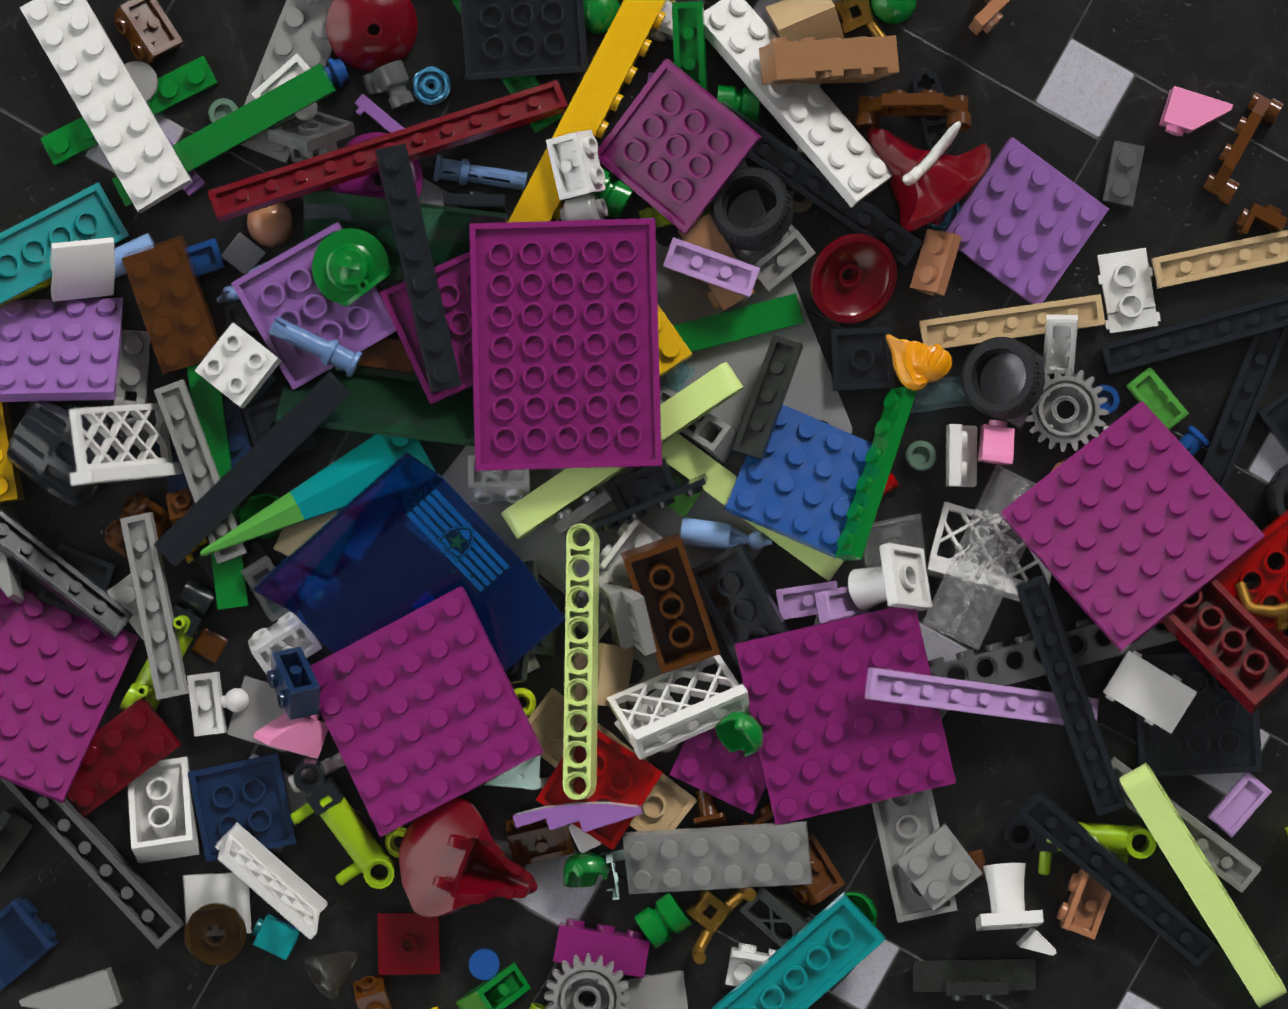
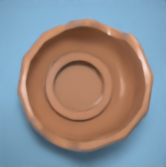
M282 202L248 213L247 226L249 233L261 246L273 248L283 245L293 233V216L290 208Z

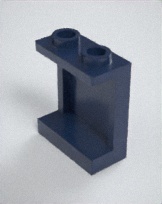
M20 896L10 902L0 912V991L58 944L55 939L57 934L47 922L42 924L35 915L38 913L35 906L28 899L23 900Z

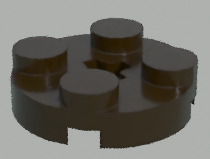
M220 902L205 904L194 911L185 926L184 932L188 950L197 959L208 965H222L230 962L240 953L247 937L246 924L238 910ZM213 925H218L219 930H224L225 935L220 936L219 942H214L213 937H207V931H211Z

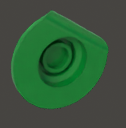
M353 228L335 231L323 239L317 247L312 261L313 277L319 290L328 299L343 307L349 306L385 279L391 272L389 258L381 242L370 233Z

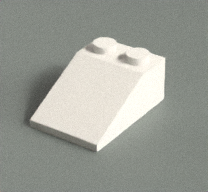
M187 757L160 760L128 784L131 849L139 864L199 855L198 826L188 775L190 770Z

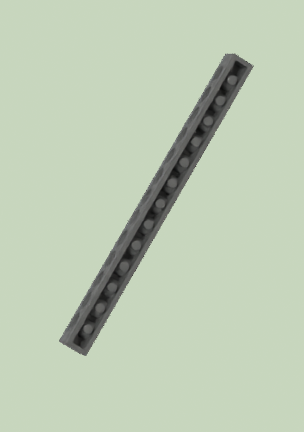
M1257 573L1250 575L1251 581L1245 582L1248 589H1253L1258 585L1259 576ZM1268 596L1264 599L1263 605H1278V599L1275 596ZM1091 618L1073 622L1074 628L1064 630L1067 639L1071 636H1076L1080 640V649L1073 653L1077 667L1127 654L1128 650L1133 652L1134 650L1138 651L1178 640L1167 628L1160 630L1155 626L1121 653L1110 640L1102 646L1096 642L1095 634L1100 628L1092 622ZM1031 633L1015 637L1016 643L1004 646L1003 641L985 645L986 651L974 654L973 649L955 653L957 659L945 662L944 657L928 660L931 676L947 678L948 671L953 667H958L963 673L962 680L1002 686L1044 676L1046 673L1042 662L1036 656L1037 648ZM1016 651L1021 655L1022 662L1018 668L1011 669L1006 663V658L1009 653ZM983 659L989 660L992 664L991 673L985 677H981L976 669L977 664Z

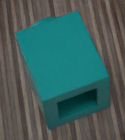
M269 913L265 920L259 918L251 935L256 937L253 945L287 960L301 931L293 924Z

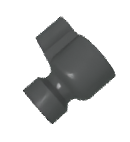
M402 60L388 63L375 69L374 72L362 76L368 94L389 93L388 101L392 110L403 108L415 102L411 91L406 88L409 77Z

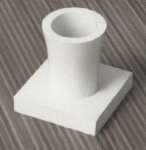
M894 543L879 545L882 566L853 569L849 574V593L854 604L861 610H868L887 601L888 606L916 609L919 611L932 608L924 549Z
M1002 863L983 866L989 890L991 913L980 914L975 919L976 931L1038 927L1044 922L1043 910L1025 911L1024 878L1026 863Z

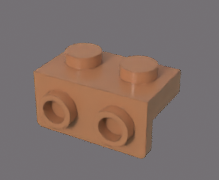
M984 0L988 5L974 17L968 28L976 36L982 30L986 34L989 33L1000 22V19L1003 17L1001 12L1010 0Z
M927 229L910 288L931 296L934 294L945 296L962 237L954 233Z
M1080 868L1078 874L1073 873L1070 879L1068 890L1071 891L1067 903L1062 902L1057 919L1060 920L1059 926L1061 928L1095 940L1112 894Z

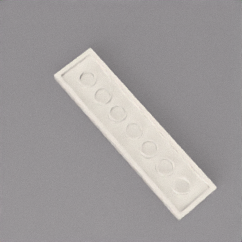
M32 0L20 7L137 211L141 214L192 183L193 181L88 1Z
M721 0L704 11L705 38L851 207L893 176L875 150L818 84L762 85L759 48L769 45L770 39L777 38V36L746 0Z

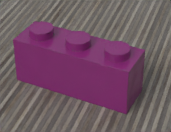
M567 918L566 923L560 922L553 962L562 963L565 960L570 965H573L574 955H577L580 961L584 962L587 953H590L591 961L596 962L597 958L602 955L603 966H606L610 961L614 962L612 972L622 970L625 975L644 978L650 941L645 937L643 931L627 929L626 934L614 932L615 927L606 924H597L596 928L584 926L585 921Z

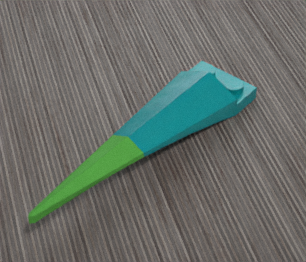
M405 420L382 433H377L201 550L200 555L207 556L324 514L409 489L436 475V472L408 420Z

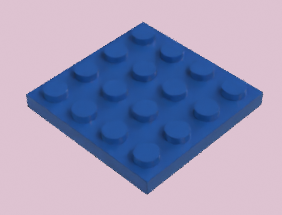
M783 404L763 461L745 456L724 510L836 559L837 541L844 530L847 521V510L853 503L857 491L856 483L863 473L866 464L865 457L872 443Z

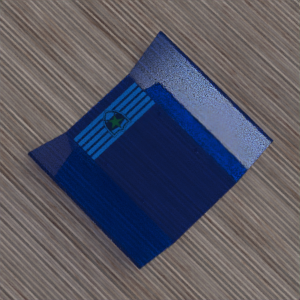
M408 452L402 455L253 587L256 593L294 613L333 654L460 586L464 587L504 671H507L565 620L563 614L519 556L441 475Z

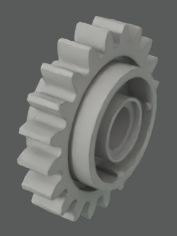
M1070 367L1067 368L1065 376H1062L1061 372L1055 369L1054 379L1045 374V385L1042 395L1036 405L1030 410L1033 414L1026 417L1025 421L1035 422V426L1030 429V433L1041 432L1038 438L1039 443L1044 442L1047 438L1050 439L1049 449H1053L1059 442L1062 452H1066L1069 443H1071L1075 451H1078L1079 441L1086 445L1090 442L1088 438L1090 434L1094 437H1099V433L1095 429L1096 426L1106 427L1107 424L1100 420V416L1108 415L1109 411L1101 409L1100 406L1107 403L1108 398H1098V394L1104 388L1102 386L1092 388L1095 381L1093 376L1087 379V381H1083L1084 371L1080 370L1077 376L1073 377ZM1065 401L1072 402L1075 407L1073 416L1068 419L1062 418L1058 413L1060 404Z
M590 953L586 954L584 962H581L579 957L574 955L573 965L563 960V972L554 968L552 975L556 980H547L546 986L553 991L545 992L544 999L552 1001L546 1005V1009H628V1006L622 1002L630 1001V994L622 991L629 987L628 981H619L623 976L622 970L612 972L614 968L613 961L603 966L602 955L597 958L596 962L591 961ZM584 991H591L595 994L596 998L593 1001L585 1002L580 999L579 995Z

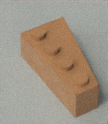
M896 35L861 36L844 39L842 37H829L823 40H815V37L799 38L794 42H789L788 38L782 37L770 39L769 45L759 48L762 85L870 83L899 73Z

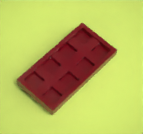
M145 697L138 699L97 730L67 794V797L83 817L181 745Z

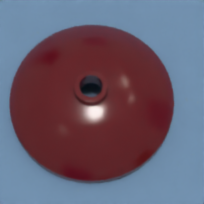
M333 0L328 9L326 17L328 41L333 51L343 62L358 70L374 72L375 69L383 65L403 60L412 49L417 36V16L410 0ZM371 24L379 26V31L376 34L368 32V27Z
M850 234L836 239L819 254L813 265L810 275V291L814 303L822 313L837 322L857 323L871 318L888 303L894 292L897 282V266L894 256L884 243L870 235ZM849 268L848 274L842 276L843 271Z

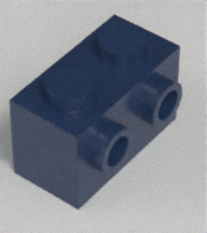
M296 647L272 652L271 670L267 671V680L270 688H275L279 708L285 710L289 720L319 714L320 685L302 648Z

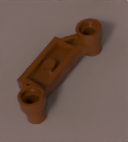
M892 90L889 93H882L880 97L862 96L858 102V114L855 115V128L861 132H869L874 128L879 129L881 116H947V129L960 121L961 126L958 132L971 129V114L968 113L969 98L964 95L948 97L935 90H922L919 93Z
M1255 92L1247 109L1252 111L1248 119L1243 116L1241 117L1234 130V133L1238 134L1233 145L1226 144L1219 157L1224 163L1217 174L1211 172L1203 189L1219 196V201L1227 205L1230 203L1240 183L1229 178L1260 121L1263 120L1273 125L1284 103L1274 98L1271 101Z

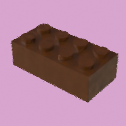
M181 235L125 253L122 260L162 375L202 362L218 342L219 337L184 236Z
M677 533L620 553L632 590L644 596L657 651L654 654L661 673L664 674L719 655L720 652L679 534Z

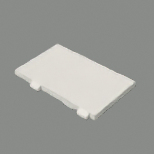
M1146 248L1097 255L1100 270L1098 281L1099 284H1102L1107 314L1105 325L1106 329H1109V333L1158 326V321L1161 320L1160 314L1156 312L1150 277L1153 276V270L1148 264Z
M1128 650L1103 690V693L1106 694L1105 697L1112 702L1116 700L1146 718L1144 721L1150 725L1156 724L1167 732L1172 733L1197 694V691L1183 684L1178 676L1174 674L1170 676L1142 659V654L1134 650L1132 653Z

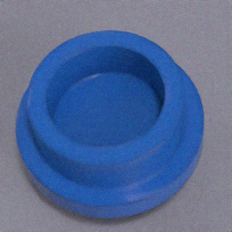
M332 58L327 59V66L324 69L332 84L337 88L343 87V83L349 81L344 63L340 58L335 60Z

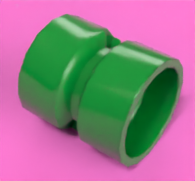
M718 84L717 100L721 103L725 101L758 124L760 100L748 87L737 91L735 86Z
M602 167L605 174V190L593 193L598 199H604L608 209V216L612 219H618L634 191L622 180L616 181L614 174Z
M670 892L655 901L654 909L647 907L634 917L656 949H659L671 940V933L680 934L692 925L690 919Z

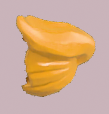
M891 334L886 335L895 372L900 382L908 389L921 390L928 383L935 382L944 377L952 367L950 353L944 350L940 344L928 346L918 341L897 339Z

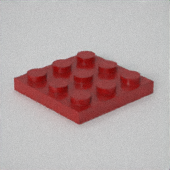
M585 722V724L579 732H582L586 729L587 722ZM597 729V783L594 794L587 799L581 800L571 799L566 795L563 788L562 758L537 796L536 801L544 806L572 802H616L642 806L663 771L645 759L639 760L634 752ZM578 746L574 751V758L578 763H582L587 757V752L584 747ZM581 777L576 778L573 787L575 792L582 794L586 790V782ZM634 817L602 826L586 833L613 850ZM580 821L572 823L582 830Z

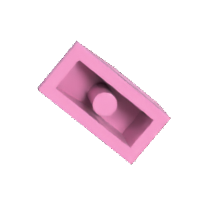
M1174 86L1169 91L1159 125L1166 127L1165 131L1167 133L1183 136L1184 133L1189 134L1226 115L1231 111L1233 104Z
M990 419L989 425H981L977 462L1003 466L1013 464L1015 429L1008 428V422Z
M285 712L256 731L253 738L275 748L318 759L328 727L324 721L319 719L320 713L289 720Z

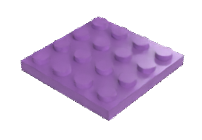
M1010 137L943 232L961 236L959 252L1030 304H1038L1044 302L1109 208L1015 138Z
M339 222L231 283L270 352L282 360L279 363V367L293 390L334 366L331 364L326 366L321 362V358L283 339L270 335L269 330L277 316L327 341L335 339L339 341V345L355 353L366 349L396 331L376 286L347 307L331 301L317 287L312 272L314 253L323 239L331 233L342 229Z
M83 298L54 302L52 299L13 300L2 305L0 309V402L115 400L125 313L124 298Z

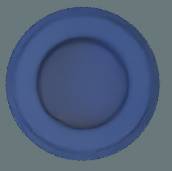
M1099 385L1104 389L1098 394V398H1108V402L1100 407L1111 414L1119 406V394L1112 386Z
M478 949L470 957L469 970L477 979H491L499 970V957L491 949Z

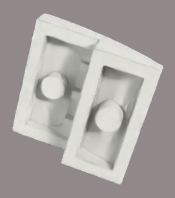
M113 237L51 244L50 266L52 279L50 293L53 302L114 295L115 249Z
M228 872L183 875L185 926L192 913L208 903L220 902L236 908L245 921L247 933H252L249 886L236 874ZM213 925L212 930L207 931V936L225 935L224 930H219L218 925Z

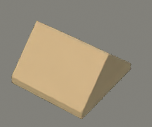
M781 0L765 7L778 38H788L789 42L805 37H815V40H823L829 37L845 38L832 0Z
M598 642V705L609 706L607 697L629 688L635 647L623 650L617 644ZM580 653L575 659V665L579 670H583L588 665V658L584 653ZM580 684L576 687L575 697L579 701H583L587 697L588 691L585 685ZM626 701L618 704V706L626 708Z

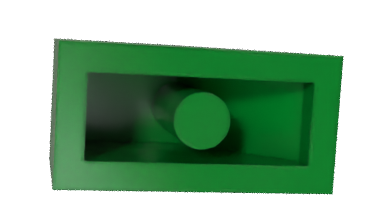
M514 962L491 979L475 987L459 999L456 1004L460 1009H505L531 989V987Z

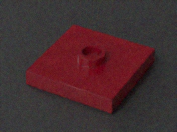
M383 912L377 914L379 975L440 974L439 917L431 918L419 915L416 912Z

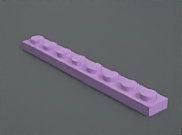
M868 668L865 699L1064 725L1052 692ZM1088 697L1097 721L1099 699Z

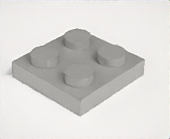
M946 824L940 826L896 860L933 910H936L983 874Z

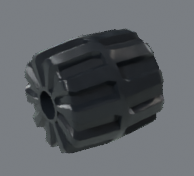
M37 401L23 417L13 433L7 450V458L37 485L67 503L80 507L96 496L98 488H102L106 484L97 483L71 486L70 473L77 472L69 410L87 407L76 401ZM81 415L82 428L88 432L92 423L84 415ZM103 419L102 423L110 431L112 426L106 420ZM97 430L93 440L101 447L105 437ZM118 431L116 438L123 445L125 437ZM110 445L106 454L114 461L118 451ZM88 446L86 450L87 464H91L96 454Z

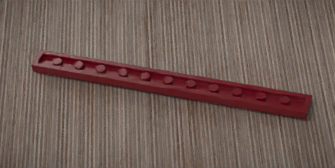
M555 80L208 190V197L219 223L379 172L374 153L376 149L406 143L409 160L413 161L566 112L568 104L558 81Z

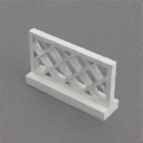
M159 403L75 408L69 410L77 472L70 473L71 486L161 478L182 474L181 463L173 462L169 430ZM151 410H155L156 425L154 427L147 420ZM129 412L137 420L133 428L125 422ZM106 414L114 421L110 431L102 423ZM81 415H84L92 423L88 432L82 428ZM142 427L150 434L146 443L138 436ZM119 429L128 436L123 445L116 438ZM97 430L105 437L101 447L93 440ZM155 441L160 446L161 458H158L151 450ZM133 443L141 450L137 459L129 452ZM110 445L118 451L114 461L106 454ZM88 446L96 454L91 464H87L86 450Z
M944 502L930 555L926 562L927 575L1020 602L1014 585L1028 580L1024 571L1038 564L1046 577L1048 586L1052 574L1032 551L1031 553L1036 561L1021 568L1013 553L1026 546V544L1022 543L1010 549L1002 534L1012 528L1003 518ZM948 511L960 514L966 525L952 532L946 522ZM968 517L975 518L976 520L970 522ZM981 521L989 522L995 534L981 541L973 525ZM997 525L1003 526V527H1006V528H1004V529H1002V530L1000 531ZM969 528L977 544L963 551L955 535ZM945 529V531H946V533H947L948 535H946L945 537L941 538V537H942L943 530ZM998 537L1006 552L992 560L984 544ZM950 538L959 554L949 559L938 556L939 544ZM978 547L988 561L980 567L972 566L965 555ZM1006 556L1010 557L1017 569L1016 572L1008 576L1000 574L995 565V562ZM961 557L964 563L955 560ZM990 566L993 571L986 570L984 568ZM1019 574L1022 580L1014 577Z
M720 655L669 671L607 697L609 707L632 742L634 752L639 760L714 728L720 720L732 712H750L748 691L743 684L739 685ZM714 663L718 667L716 675L702 672L704 667ZM681 677L691 678L688 687L674 683L676 679ZM698 680L711 682L708 691L694 687ZM718 684L731 687V689L722 693L715 692ZM653 689L664 690L660 699L646 695L648 691ZM670 692L684 694L681 703L667 700ZM690 696L704 698L703 701L694 705L687 704ZM627 700L636 702L633 710L622 709L618 704ZM642 704L656 706L653 715L639 712ZM663 708L676 710L675 713L666 717L659 716ZM635 720L649 722V724L636 730L632 728Z
M236 823L216 843L215 848L219 850L218 860L311 940L317 934L319 915L326 908L328 902L239 823Z

